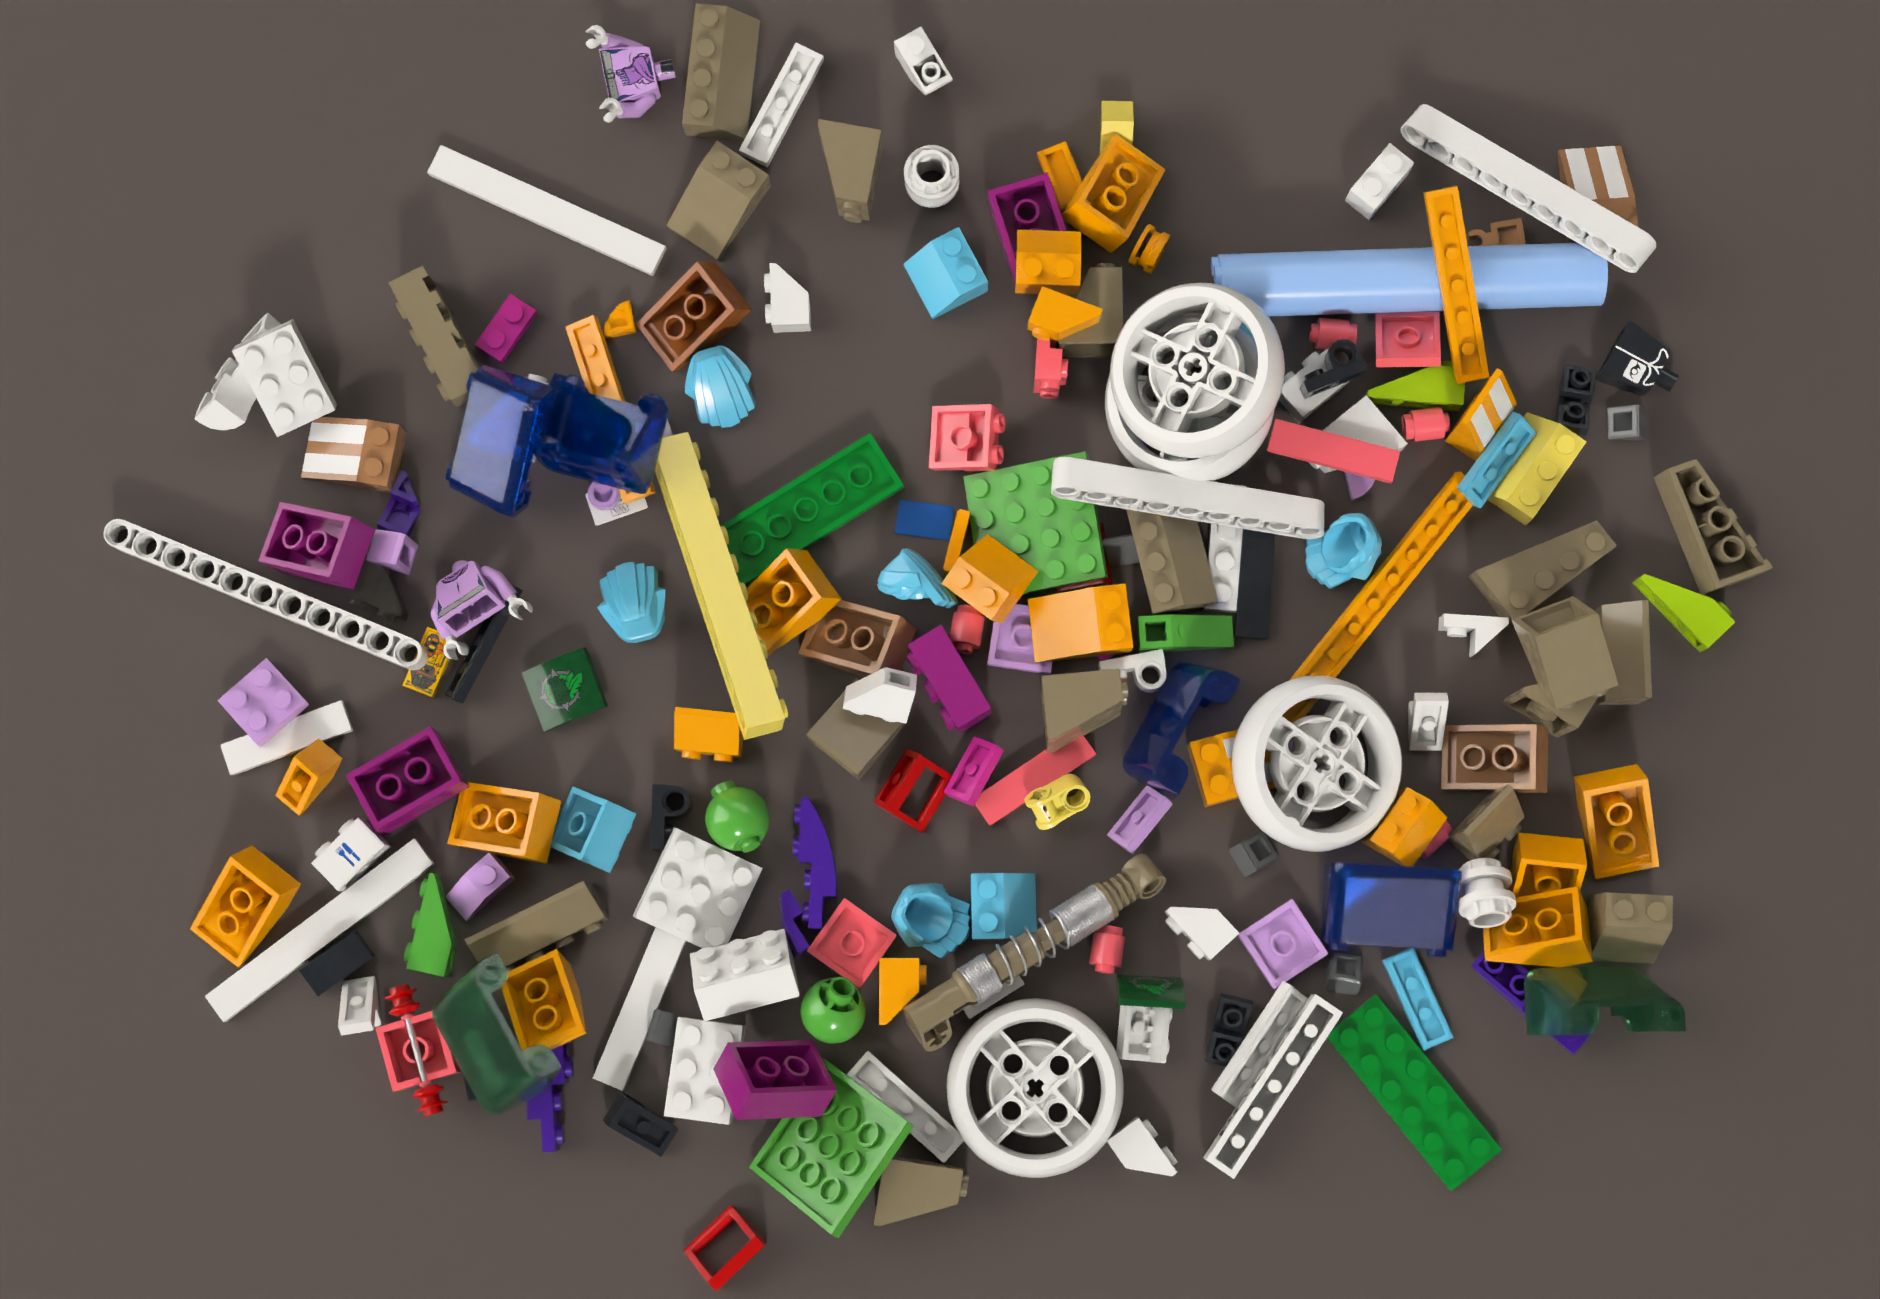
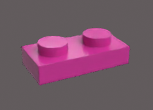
M510 293L474 345L503 364L538 312Z
M974 736L947 784L944 793L953 799L974 807L1004 750L996 744Z

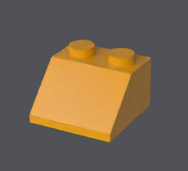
M1017 230L1015 293L1039 294L1043 286L1064 295H1078L1081 281V232Z
M987 534L959 557L941 584L990 620L1003 623L1038 573V570Z
M675 707L674 749L677 752H682V758L700 760L701 754L714 755V761L733 763V757L741 758L743 734L736 713Z
M1408 787L1398 790L1395 801L1385 818L1374 830L1363 837L1361 842L1411 870L1448 817L1432 800Z
M1518 832L1512 854V885L1509 891L1513 892L1515 898L1576 886L1580 890L1587 868L1583 839Z
M879 958V1025L889 1024L920 993V985H927V966L920 965V958Z

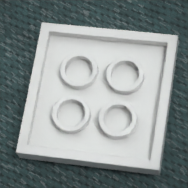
M674 827L633 917L701 948H713L728 944L763 868Z

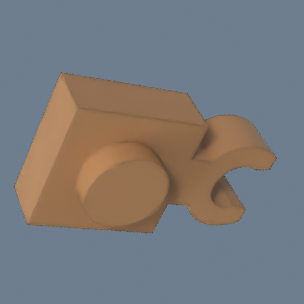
M1522 218L1490 223L1491 232L1488 233L1479 229L1469 232V240L1480 239L1482 241L1480 246L1526 244Z

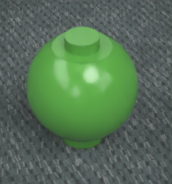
M725 781L718 784L711 790L713 799L710 801L705 814L706 828L710 837L719 846L727 850L743 851L745 853L755 850L760 846V841L765 837L770 824V813L766 802L752 789L736 787L734 781Z
M845 977L823 979L813 984L805 993L800 1008L801 1020L807 1032L815 1039L829 1044L842 1043L851 1039L861 1029L866 1015L865 1001L860 991L849 979Z

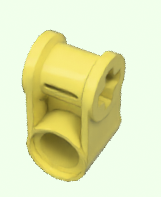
M1065 774L1049 784L1031 791L1025 797L1024 802L1035 814L1037 827L1040 830H1046L1056 826L1073 814L1084 810L1090 803L1091 796L1077 775ZM1078 789L1075 795L1067 797L1069 791Z

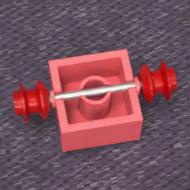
M409 984L389 989L391 995L385 997L386 1000L393 1001L394 1005L389 1014L402 1016L400 1017L401 1020L375 1029L392 1090L395 1092L418 1085L420 1087L423 1086V1088L417 1089L412 1095V1098L420 1099L421 1103L416 1112L423 1111L424 1117L444 1111L442 1105L448 1103V1101L441 1100L439 1096L444 1086L429 1084H432L434 1080L460 1073L463 1069L447 1010L436 1009L414 1016L412 1012H415L421 1005V1002H415L412 998V994L417 991V988L410 989Z

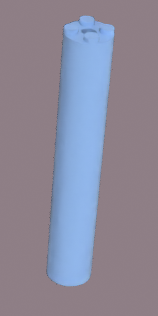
M1579 243L1468 246L1478 310L1601 306L1605 301L1608 284L1607 260ZM1433 247L1218 254V257H1211V275L1214 276V284L1231 288L1246 295L1258 304L1268 317L1443 311Z

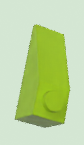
M1442 361L1441 366L1427 367L1367 391L1366 395L1373 404L1422 409L1441 407L1444 411L1458 412L1464 405L1465 382L1457 384L1455 382L1452 362Z
M1647 574L1641 575L1632 582L1699 652L1708 649L1735 623L1730 617L1732 613L1729 608L1722 602H1716L1710 597Z

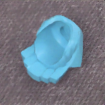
M725 346L708 348L693 355L685 383V394L695 400L698 420L701 423H710L711 426H721V428L732 427L740 423V420L748 416V412L754 409L756 404L748 386L752 373L737 355Z
M1362 513L1345 514L1334 521L1330 528L1324 531L1322 537L1306 539L1305 564L1307 572L1313 579L1316 578L1321 585L1325 584L1329 589L1351 578L1366 580L1377 558L1382 554V540L1369 517Z
M909 548L902 549L900 554L879 575L878 589L898 599L917 600L930 598L935 605L951 608L958 603L953 592L941 584L943 579L922 556Z
M626 562L615 566L614 570L607 572V576L600 579V590L604 601L597 608L614 632L623 641L628 643H638L656 637L660 633L665 621V589L658 587V571L654 566H646L645 563L635 564V562Z
M923 883L907 886L900 894L892 910V921L904 943L908 947L922 946L941 959L945 958L949 952L953 953L958 946H962L968 939L971 929L969 927L971 921L969 916L970 904L949 896L942 884Z

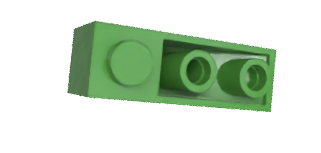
M1170 614L1138 616L1136 620L1138 653L1163 649V652L1234 648L1232 616Z
M429 873L428 879L424 878L421 884L420 897L423 898L420 911L416 910L412 920V929L415 930L413 942H408L406 946L404 961H407L406 969L441 977H450L458 944L441 875Z

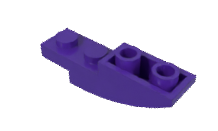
M801 797V805L795 804L794 824H800L799 837H794L793 856H799L798 862L800 864H811V870H805L804 889H810V902H804L803 922H809L808 928L823 929L824 898L837 897L836 864L830 839L817 810L808 797Z
M1483 951L1471 965L1506 1001L1546 1036L1549 1035L1573 1056L1594 1033L1595 1029L1547 990L1541 981L1520 964L1486 961Z
M572 1040L535 1057L532 1066L527 1097V1120L540 1119L542 1152L560 1150V1144L565 1143L564 1124H559L558 1111L563 1109L562 1091H557L556 1084L569 1083V1077L574 1075L573 1058L568 1057L567 1044L572 1043Z

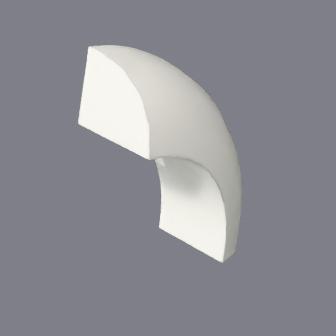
M267 312L241 342L281 324ZM229 357L215 376L217 381L211 389L212 394L209 392L205 393L194 418L210 429L224 431L235 429L244 424L256 400V396L237 360Z

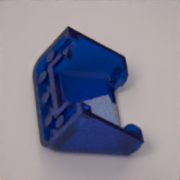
M486 365L480 367L476 373L471 372L466 385V390L470 391L457 450L454 462L449 464L446 472V480L450 481V488L509 517L515 518L529 506L532 493L526 489L530 486L531 480H528V475L540 425L546 419V414H544L547 406L546 402L553 403L557 387Z
M554 373L521 436L541 465L553 472L634 493L645 494L653 481L669 409L666 401L653 393L642 395L637 402L638 405L590 394L585 387V382L580 377L572 374L565 376Z
M1184 662L1175 665L1124 755L1123 768L1125 772L1135 780L1174 800L1186 783L1189 770L1186 762L1173 754L1172 751L1196 707L1199 705L1205 709L1211 702L1227 703L1234 695L1241 679L1229 672Z
M1329 863L1324 865L1321 943H1329V950L1349 951V945L1358 944L1421 948L1427 950V956L1447 957V951H1453L1462 871L1357 863Z

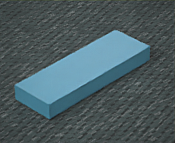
M1512 412L1456 487L1473 506L1481 508L1536 435L1537 432L1521 414Z
M1411 947L1383 959L1384 967L1422 1051L1454 1038L1414 948Z

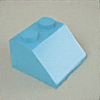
M959 227L930 241L903 264L932 320L988 291V280Z
M572 787L556 822L551 848L610 873L613 865L618 860L619 852L626 836L632 828L636 813L586 791Z
M971 874L972 940L1010 939V935L1015 938L1025 932L1024 926L1028 927L1031 933L1037 930L1035 874Z

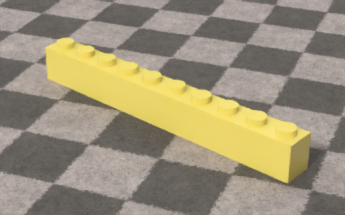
M688 432L651 440L649 455L744 740L780 731L783 728L785 718L788 717L787 707L784 699H779L775 688H778L777 677L773 669H768L765 660L768 659L765 642L763 640L759 641L755 631L758 630V622L755 613L748 610L746 586L743 582L739 583L736 575L739 572L737 559L734 554H729L727 544H729L728 533L725 526H720L717 518L719 516L718 503L715 498H710L708 488H710L709 477L706 470H701L698 462L700 461L699 447L696 442H691Z

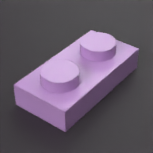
M1146 785L1107 836L1133 854L1173 804L1165 796Z

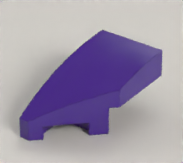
M402 470L390 491L391 498L377 522V527L379 530L399 532L409 537L420 515V509L408 475Z
M787 889L780 894L781 927L785 929L790 949L793 955L797 957L810 946L794 922V919L801 916L803 911L791 891Z

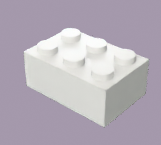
M293 319L235 345L232 352L277 437L335 411L337 403Z
M785 929L769 930L758 936L747 939H735L728 944L713 948L705 947L697 952L690 953L694 992L704 1022L800 996L794 959Z
M678 1017L664 1116L727 1125L732 1124V1110L713 1068L728 1042H744L746 1025L709 1020L704 1022L702 1019Z

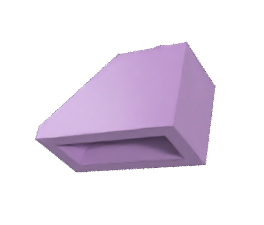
M376 529L366 554V560L373 565L409 575L419 545L406 534Z
M488 853L460 878L446 898L465 921H468L516 878L495 854Z

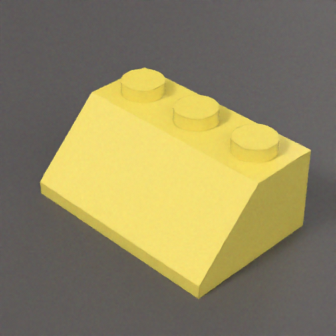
M1528 412L1523 418L1537 433L1487 499L1525 526L1538 513L1587 442L1562 424Z

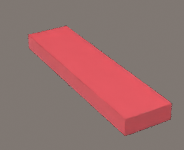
M1279 419L1274 421L1267 447V452L1390 484L1393 482L1400 455L1398 450Z
M1084 735L1054 753H1047L1046 749L983 791L978 797L975 806L988 825L992 826L1023 805L1025 797L1031 791L1049 784L1062 775L1071 773L1096 756V753Z

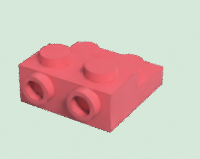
M1037 338L1033 393H1040L1042 398L1056 399L1059 397L1060 385L1066 386L1068 359H1062L1063 349H1057V341L1051 338L1050 341H1043Z
M992 404L932 406L929 469L933 471L964 470L967 473L995 471L997 464H1001L1004 459L1003 447L999 445V433L1004 432L1006 422L1004 415L1000 414V409Z

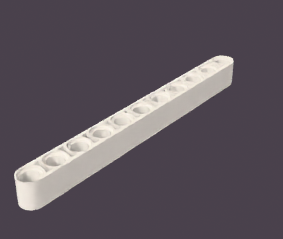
M122 519L112 520L104 528L105 541L126 554L408 670H419L428 661L429 656L426 647L415 639ZM127 529V538L119 543L118 534L122 530ZM152 541H156V550L147 555V545ZM184 552L186 556L184 563L180 566H175L176 556ZM213 564L214 573L209 578H204V569L206 566ZM238 576H242L243 585L239 589L233 590V580ZM266 588H271V598L266 602H262L260 598L261 593ZM300 599V610L295 614H290V604L294 600ZM329 611L331 616L329 622L324 626H319L318 618L320 614ZM358 623L359 633L353 638H348L347 629L350 625ZM382 635H387L389 638L388 645L382 650H377V639ZM411 647H417L418 655L416 659L412 662H406V651Z

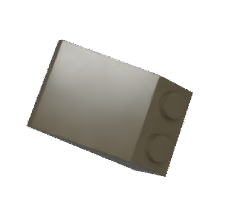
M716 141L697 168L666 226L718 261L770 189L769 174L719 141Z
M1506 785L1490 792L1448 835V840L1469 861L1478 858H1494L1500 852L1497 848L1499 843L1504 838L1510 841L1522 829L1519 823L1525 816L1514 789L1510 785Z

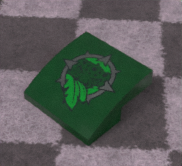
M586 647L563 654L522 672L544 732L552 731L575 719H582L608 707Z
M1117 974L1118 1005L1185 1009V989L1182 978Z

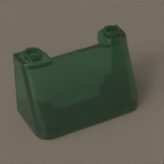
M498 953L483 959L437 999L432 1009L434 1022L479 1104L486 1112L496 1115L504 1113L547 1091L562 1069L555 1054L545 1045L537 1044L522 1051L492 997V993L504 986L508 975L506 966Z
M1632 966L1537 968L1531 970L1525 978L1527 1035L1591 1034L1599 1024V1007H1610L1611 1016H1618L1624 1019L1627 1023L1625 1025L1626 1032L1686 1031L1685 1012L1681 1003Z

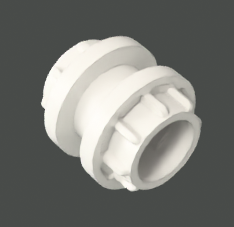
M926 145L911 153L904 167L905 188L910 198L917 204L928 208L943 206L954 198L959 188V166L956 158L949 150L937 145ZM927 171H937L944 176L941 180L932 183L920 178Z
M1478 858L1464 863L1459 868V874L1454 879L1456 893L1463 896L1457 903L1459 914L1468 919L1470 925L1478 928L1495 927L1507 922L1512 916L1511 911L1514 910L1517 904L1515 894L1506 890L1512 885L1511 872L1502 867L1500 861L1493 858Z

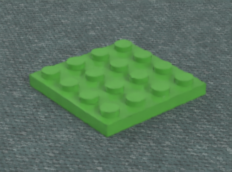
M1086 451L963 476L974 545L988 534L1038 570V573L1023 594L1108 578L1097 505L1061 499L1053 496L1051 493L1053 461L1060 457L1089 460V455Z
M823 1058L822 1060L837 1089L823 1115L782 1118L749 1168L828 1233L839 1238L914 1125L831 1062Z

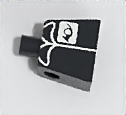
M1629 321L1619 333L1595 380L1639 396H1644L1651 390L1654 384L1670 392L1679 375L1663 367L1671 353L1669 349L1634 322Z

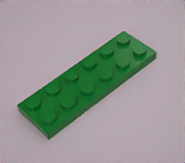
M871 433L720 525L725 526L728 533L729 544H727L729 554H734L737 559L739 572L736 575L739 583L743 582L747 586L755 581L786 548L805 550L904 488L903 483Z
M1376 994L1333 1027L1327 1037L1328 1041L1449 1191H1453L1502 1150Z

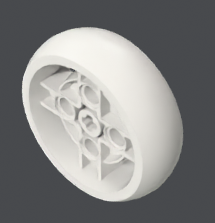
M1213 283L1178 285L1156 294L1143 303L1123 326L1115 343L1110 365V382L1113 398L1122 418L1131 431L1146 444L1161 452L1187 458H1205L1226 453L1254 436L1274 411L1282 391L1285 375L1284 353L1281 341L1268 315L1246 295ZM1205 310L1199 322L1179 325L1167 332L1163 337L1155 334L1167 322L1178 316L1192 311ZM1242 322L1252 333L1258 351L1256 379L1245 374L1243 353L1234 338ZM1217 334L1216 344L1212 347H1205L1206 339L1210 335ZM1169 351H1174L1175 356L1172 362L1163 364V356ZM1140 363L1149 366L1151 388L1155 397L1160 402L1152 418L1144 409L1138 392V370ZM1193 367L1202 368L1200 373H1191ZM1225 377H1232L1229 388L1219 390L1220 381ZM1188 393L1187 403L1177 407L1176 401L1179 395ZM1231 404L1239 407L1230 418L1221 424L1204 431L1187 433L1195 418H1206L1216 415Z
M1190 313L1178 316L1167 322L1155 334L1163 337L1167 332L1179 325L1199 322L1203 314ZM1239 327L1234 338L1242 350L1247 375L1256 379L1258 369L1256 343L1250 335ZM1210 335L1205 341V347L1208 348L1215 345L1218 335ZM1172 355L1163 360V364H1169L1170 362H1172L1175 355ZM1140 363L1138 370V392L1144 409L1152 418L1160 402H1154V393L1149 376L1141 375L1147 365ZM1110 374L1106 385V420L1112 438L1125 458L1137 469L1172 474L1192 480L1216 481L1230 475L1243 466L1262 445L1274 416L1273 411L1263 427L1254 436L1226 453L1197 459L1174 456L1160 451V456H1158L1143 444L1141 439L1131 431L1122 418L1113 398ZM1232 377L1223 378L1219 383V390L1229 388ZM1188 393L1179 395L1176 401L1177 407L1186 404L1185 399L1189 398ZM1231 404L1216 415L1206 418H1195L1188 433L1204 431L1221 424L1230 418L1239 407Z
M1311 675L1295 678L1272 688L1250 708L1235 737L1232 752V775L1242 806L1251 820L1264 833L1291 848L1310 852H1324L1339 849L1359 841L1374 830L1385 818L1399 790L1402 776V752L1399 738L1391 719L1372 696L1347 681L1334 677ZM1321 698L1331 701L1324 715H1309L1299 718L1292 723L1282 716L1293 705L1306 699ZM1333 729L1337 733V740L1334 744L1330 739V733ZM1360 731L1364 738L1368 754L1367 777L1364 775L1365 757L1363 748L1361 746L1359 739L1357 738V735ZM1291 738L1294 739L1296 746L1293 753L1288 749V742ZM1265 750L1270 752V774L1278 790L1274 797L1271 796L1265 777ZM1342 774L1346 779L1343 789L1339 785V778ZM1300 783L1304 787V794L1301 799L1297 795V787ZM1342 804L1351 809L1345 817L1331 826L1321 829L1303 827L1310 812H1325Z
M1049 999L1016 1000L998 1006L984 1014L973 1023L960 1039L948 1069V1106L954 1125L961 1138L987 1164L1000 1171L1020 1177L1045 1178L1069 1172L1087 1162L1097 1154L1110 1138L1117 1125L1123 1105L1124 1079L1122 1067L1108 1036L1083 1012L1067 1004ZM1046 1022L1060 1026L1071 1033L1060 1044L1039 1038L1024 1039L1014 1043L1003 1030L1019 1023ZM981 1051L992 1062L986 1082L987 1099L991 1109L978 1120L971 1104L970 1077L975 1060ZM1009 1054H1016L1022 1059V1067L1016 1073L1006 1071L1003 1066L1004 1059ZM1055 1056H1064L1067 1059L1069 1066L1065 1073L1057 1075L1051 1071L1050 1062ZM1093 1056L1100 1075L1101 1095L1096 1115L1089 1125L1078 1113L1084 1097V1079L1080 1067ZM1034 1079L1036 1082L1040 1079L1043 1081L1044 1084L1041 1086L1042 1095L1037 1097L1034 1093L1031 1097L1027 1094L1029 1090L1027 1083L1029 1080ZM1014 1101L1019 1104L1021 1112L1016 1119L1009 1120L1002 1115V1107L1006 1102ZM1054 1103H1062L1067 1108V1115L1062 1121L1056 1122L1049 1117V1108ZM1011 1132L1033 1138L1046 1137L1057 1133L1068 1146L1046 1154H1024L1008 1149L999 1143Z

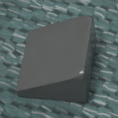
M1640 405L1607 408L1609 440L1646 439L1645 408Z
M1133 534L1104 538L1103 545L1111 567L1139 563Z
M1262 830L1229 849L1231 856L1245 877L1279 858Z
M1331 951L1326 991L1358 995L1362 984L1363 956Z
M662 1009L654 1010L646 1036L647 1041L672 1046L675 1040L677 1019L681 1015Z

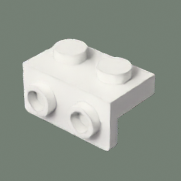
M1120 1005L1116 1048L1119 1059L1166 1063L1167 1054L1170 1049L1168 1035L1169 1023L1173 1014L1172 1008Z

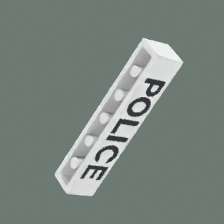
M1310 994L1283 1038L1203 1158L1233 1179L1236 1177L1343 1012L1318 995Z

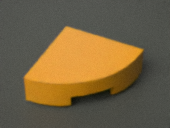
M630 300L617 305L609 315L604 325V336L606 339L637 333Z

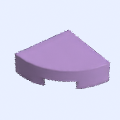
M1344 472L1351 501L1362 497L1375 482V479Z

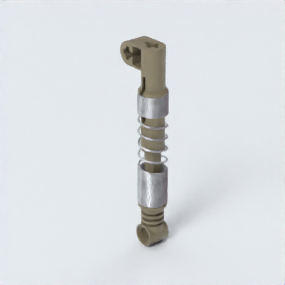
M1143 853L1134 856L1124 865L1121 874L1118 873L1114 878L1111 877L1108 879V882H1096L1088 886L1085 890L1080 891L1077 895L1072 896L1069 900L1050 910L1051 921L1045 924L1043 919L1039 917L1038 921L1042 927L1031 933L1028 927L1024 926L1025 932L1015 938L1010 935L1011 941L1001 947L996 944L997 949L987 956L984 953L976 956L973 960L968 961V963L953 971L950 979L905 1006L903 1012L908 1027L926 1051L931 1052L939 1049L952 1036L949 1022L950 1017L968 1006L976 1007L978 1004L980 1005L986 999L1002 991L1004 983L1012 985L1013 978L1019 974L1026 976L1028 968L1031 966L1040 967L1045 955L1055 958V945L1063 949H1069L1076 942L1079 943L1084 937L1090 936L1092 932L1098 931L1103 925L1117 918L1123 906L1127 907L1130 902H1135L1136 898L1149 899L1153 897L1166 884L1165 876L1147 854ZM1064 940L1068 945L1064 946L1060 942ZM1053 948V955L1048 954L1046 951Z

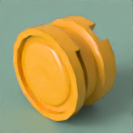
M1148 224L1137 241L1128 263L1133 266L1140 265L1143 267L1144 272L1151 274L1162 257L1171 235L1166 232L1159 233L1156 231L1155 226ZM1149 235H1150L1151 238H1150L1149 241L1147 242V244H1146V246H1145V248H1144V250H1143V252H1142V254H1141V257L1139 258L1138 256L1140 255V253H1141V251H1142V249H1143V247H1144V245H1145V243H1146V241H1147V239H1148V237H1149Z

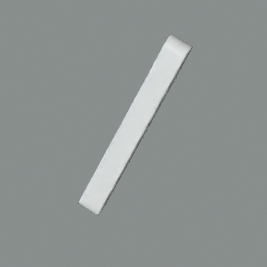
M1420 105L1401 127L1402 136L1411 145L1627 272H1637L1656 249L1655 240L1644 230L1429 105Z
M1060 457L1053 461L1051 493L1053 496L1061 499L1302 539H1317L1324 535L1325 504L1318 499L1208 480H1192L1172 474L1072 457Z

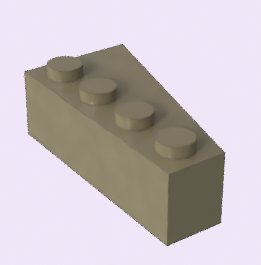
M422 265L388 282L398 300L395 305L404 320L408 319L412 327L409 330L411 337L417 347L422 345L426 353L423 360L431 374L436 372L441 383L437 384V387L445 402L451 400L456 407H459L490 391L435 281Z
M1697 459L1668 468L1653 477L1701 595L1752 578L1773 568L1767 558L1763 559L1755 548L1757 544L1751 535H1746L1736 521L1738 517L1732 508L1728 509L1719 497V490Z
M1594 521L1478 569L1469 578L1499 617L1509 618V624L1507 625L1509 627L1513 624V619L1527 614L1617 545L1600 523Z

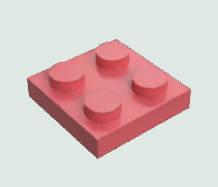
M1440 312L1375 313L1376 367L1441 366Z
M844 898L807 952L842 977L852 981L860 989L879 963V958L884 956L898 935Z

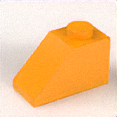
M1042 286L1028 320L1027 330L1032 331V335L1040 340L1050 341L1051 338L1058 341L1099 323L1103 309Z
M318 738L293 757L275 796L300 816L333 779L343 758Z

